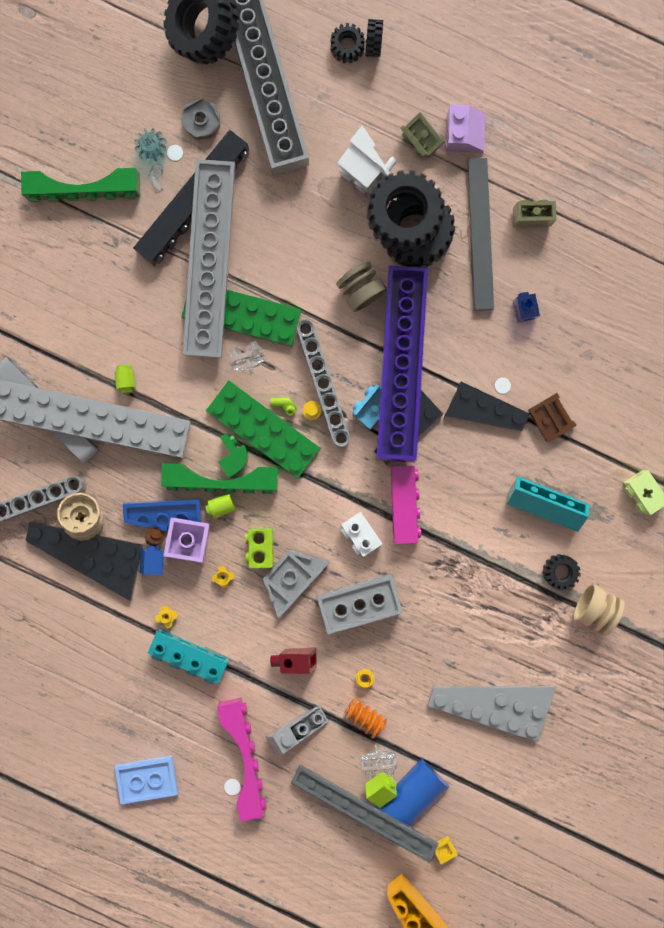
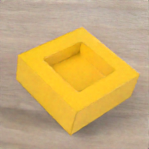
M448 835L436 841L439 844L435 854L441 864L458 856Z

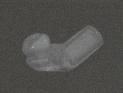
M155 163L148 174V180L155 193L163 191L160 179L164 167L161 163Z

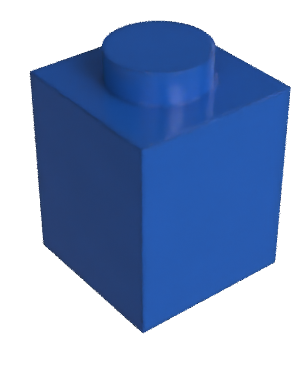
M147 546V550L141 549L139 572L148 575H163L164 551L158 550V546Z

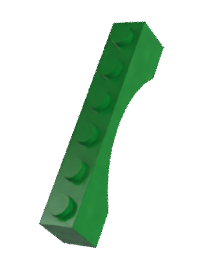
M116 168L111 174L101 180L88 184L74 185L58 182L41 171H21V194L29 202L34 203L40 202V200L58 202L59 199L77 201L79 198H85L90 201L97 200V198L115 200L116 197L134 199L137 196H141L140 173L137 168Z
M162 463L161 486L166 487V490L178 491V487H186L185 491H197V488H205V492H216V488L224 489L225 493H235V489H243V493H254L255 490H262V494H274V490H278V467H257L240 478L219 481L202 477L191 471L184 464Z

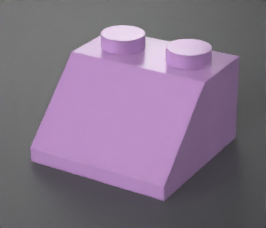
M450 105L447 113L446 151L484 152L485 113L470 105Z
M171 517L164 556L204 563L210 524Z

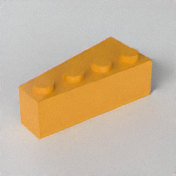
M403 873L388 883L387 897L403 928H449Z

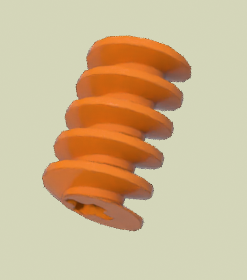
M355 697L345 710L347 714L346 721L353 718L352 725L354 726L359 722V730L365 726V734L372 731L371 738L373 739L380 734L388 719L383 721V715L377 716L376 710L370 712V706L364 708L363 701L357 704L358 698Z

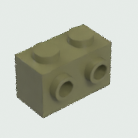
M521 200L513 207V227H551L556 221V201Z

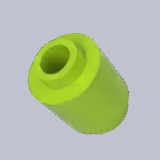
M131 365L117 366L114 372L116 390L120 391L121 394L132 393V390L136 389L134 370H132Z

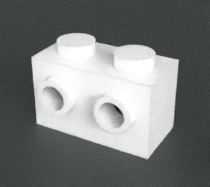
M361 511L342 523L343 528L341 531L346 539H352L354 542L352 548L357 555L361 553L364 557L382 545V542Z

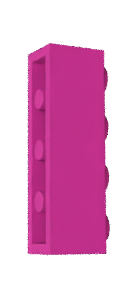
M415 465L391 466L393 543H418V538H421V527H417V519H420V508L416 507V500L420 499L419 489H416L415 481H419L418 469H415Z

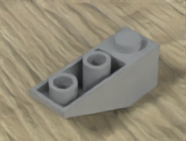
M320 705L280 726L268 734L266 739L274 754H284L329 721Z

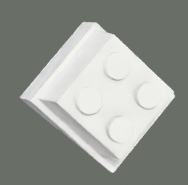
M361 126L350 140V146L337 164L343 178L348 182L354 181L355 187L361 193L365 194L367 192L371 195L373 189L377 187V183L381 179L386 180V175L390 174V170L398 161L391 157L384 165L374 149L376 145L365 128Z

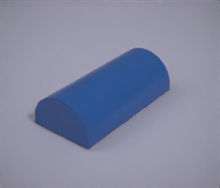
M421 758L396 784L397 796L381 808L376 805L374 807L411 827L450 786Z

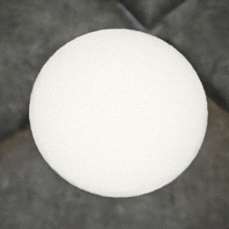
M172 145L168 148L167 155L171 160L177 161L182 158L183 150L178 145Z
M499 378L495 382V389L501 394L507 393L511 388V383L507 378Z
M229 779L224 785L225 792L229 795L238 794L240 783L235 779Z

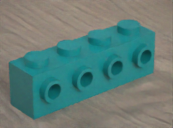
M517 476L508 492L506 503L579 532L589 517L590 504Z
M162 629L156 632L148 650V654L152 655L151 658L154 660L169 662V666L175 669H185L187 674L197 677V675L205 678V682L212 685L220 683L230 660Z

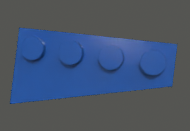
M200 499L129 502L122 504L124 523L148 528L153 527L167 531L169 530L171 517L202 523Z

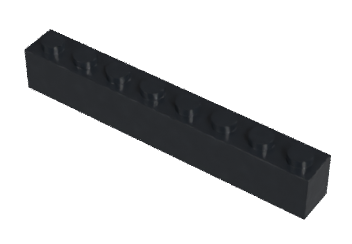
M229 130L205 160L235 162L236 171L239 162L244 161L249 155L248 143ZM195 172L133 247L140 256L154 267L164 260V254L168 249H172L176 245L177 238L181 234H185L189 229V224L192 221Z

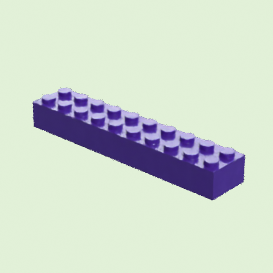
M389 265L376 460L409 463L417 461L428 268Z

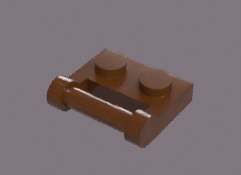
M558 393L528 409L547 443L577 426L560 402ZM550 403H553L565 424L563 427H561L549 407Z

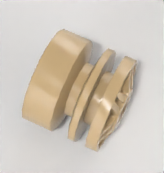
M73 493L65 497L57 510L61 526L73 539L80 541L89 540L95 537L102 529L104 523L103 514L96 500L88 494ZM81 517H85L84 522H80Z
M591 584L585 589L577 602L574 620L585 626L592 624L593 630L607 636L615 629L622 617L625 606L624 600L615 597L611 593L606 595L605 590Z

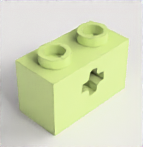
M642 470L623 483L626 487L625 492L629 497L634 498L637 503L635 506L641 514L652 515L664 507V493L649 470ZM643 490H646V491H647V493H645V496H646V497H643V494H644V491H643Z

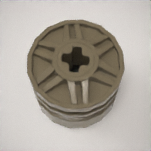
M370 262L353 267L336 283L338 289L344 288L341 291L342 295L352 293L347 302L353 312L367 307L387 291L381 279L371 281L376 275V271L370 270L372 268Z

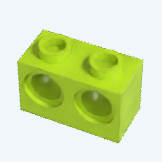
M250 528L249 533L245 535L246 544H249V552H246V563H249V568H273V528ZM256 533L264 535L265 540L263 543L255 541L254 536ZM257 552H261L265 556V560L261 563L257 562L254 558Z

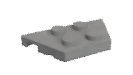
M288 550L267 573L263 581L279 618L329 564L327 560Z

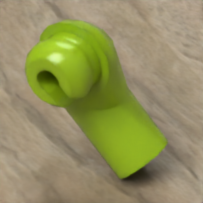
M288 397L271 398V407H282L288 416L295 415L297 411L296 405Z

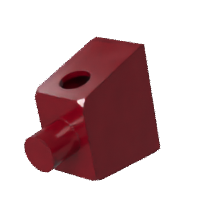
M316 648L285 649L280 655H271L270 665L271 667H280V672L284 674H311L317 667Z

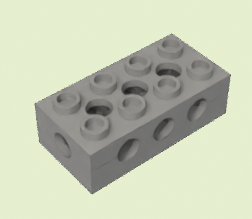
M391 573L317 594L327 634L403 613ZM382 594L383 600L381 602H374V595ZM358 599L365 601L364 606L361 608H357L354 605ZM338 605L346 606L345 612L338 613L336 611Z

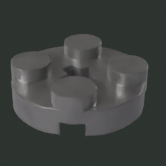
M194 99L185 105L181 121L185 131L193 136L194 139L209 138L220 128V115L212 102ZM201 115V117L205 116L206 118L204 122L200 123L196 122L198 120L197 116Z

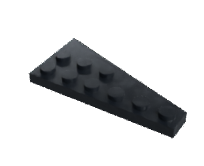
M29 522L25 541L127 600H132L143 544L96 535L89 540L80 541L70 537L63 528Z

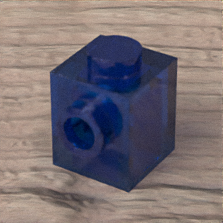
M523 292L518 294V297L513 300L517 323L535 320L540 316L535 293Z

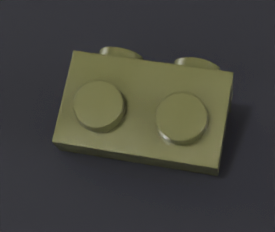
M421 112L406 126L400 127L403 131V138L408 143L412 142L415 146L413 150L420 158L422 156L429 158L445 143Z

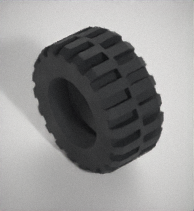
M168 0L167 4L169 5L164 12L166 18L163 20V25L166 29V39L169 40L170 47L178 55L196 63L207 65L217 62L218 58L222 59L226 55L225 52L231 50L233 47L231 44L237 38L236 30H239V23L237 22L239 15L238 11L235 10L237 7L234 0ZM205 8H208L207 25L204 31L198 37H195L194 29L197 17Z
M404 170L397 171V175L394 176L393 173L386 175V180L381 179L377 183V187L373 189L369 199L367 218L369 219V228L373 230L375 239L379 238L381 240L380 244L384 247L386 245L391 246L390 250L393 251L402 249V252H408V249L413 251L419 250L420 246L425 247L431 239H434L441 226L445 212L443 210L445 205L444 199L441 198L442 193L440 189H435V182L432 179L427 181L426 175L423 173L418 176L415 175L413 170H409V174H404ZM401 196L414 198L421 204L424 210L423 220L420 224L410 228L397 226L387 215L389 202Z
M407 196L397 197L396 200H392L387 208L389 219L397 226H400L402 219L412 214L424 216L421 204L414 198ZM444 205L443 210L445 212L441 226L429 244L425 247L420 246L419 250L416 251L408 249V252H402V249L393 251L390 250L391 246L386 245L384 248L387 249L389 257L393 256L396 263H405L407 267L411 265L415 267L426 265L428 267L434 261L438 262L447 252L455 233L454 215L450 214V206Z

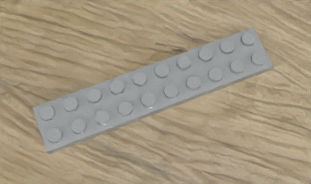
M196 159L183 355L222 358L235 162Z
M0 380V421L180 459L183 457L190 426L189 420Z

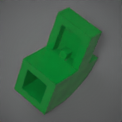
M226 433L220 438L231 454L218 463L228 478H232L246 467L249 454L245 445L238 448L237 445L239 443L234 435L229 436Z

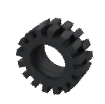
M368 19L365 53L367 57H381L383 20Z
M346 23V27L340 24L339 29L336 27L331 34V52H333L334 58L337 56L339 62L341 59H343L345 64L346 60L352 63L354 59L356 62L358 56L361 57L362 52H364V34L359 27L355 29V24H352V27H349V23ZM344 38H351L354 40L355 45L351 49H344L341 47L340 42Z
M557 554V556H551L550 560H546L547 564L543 566L545 568L543 575H545L544 579L549 585L559 590H569V587L576 586L574 583L579 582L577 578L578 576L581 577V573H579L580 567L577 566L578 563L573 558L564 554ZM559 565H565L568 568V575L564 579H557L555 576V569Z

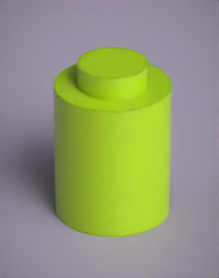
M227 493L209 500L206 510L209 516H213L216 519L236 511V506L231 494Z

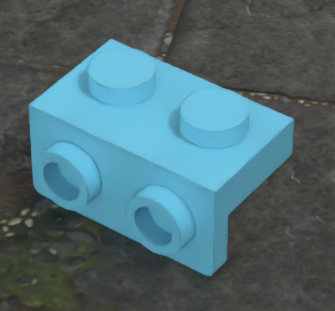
M378 384L375 387L371 385L364 394L366 398L362 402L359 400L352 408L354 410L353 416L370 430L379 420L381 388Z

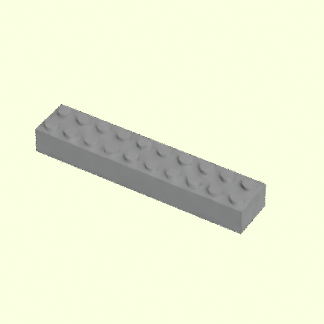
M234 0L237 7L235 10L238 11L239 19H237L239 30H236L237 38L234 42L272 174L275 176L309 166L308 153L264 1Z

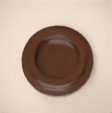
M149 528L145 533V540L150 546H157L163 542L164 534L158 528Z

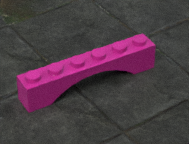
M242 697L219 702L217 710L220 724L234 738L244 760V785L236 802L240 822L262 818L264 811L267 810L266 799L262 798L261 795L263 783L262 779H258L257 775L259 763L258 760H254L255 744L254 741H250L249 734L252 733L250 722L246 721L245 715L248 714L246 702H242Z

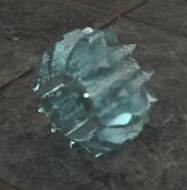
M144 128L143 135L138 133L140 139H135L134 143L137 145L135 151L139 153L141 159L146 158V161L150 162L153 158L157 162L158 156L164 158L162 152L167 151L165 146L167 141L165 138H162L163 135L160 131L156 133L155 129L152 128L148 132Z

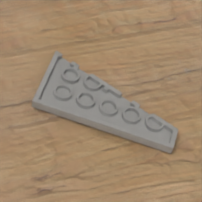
M433 686L427 705L538 742L555 686Z

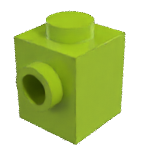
M380 772L365 783L367 799L379 808L397 796L395 780L384 772Z

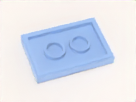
M173 755L115 766L121 805L178 796L179 794Z

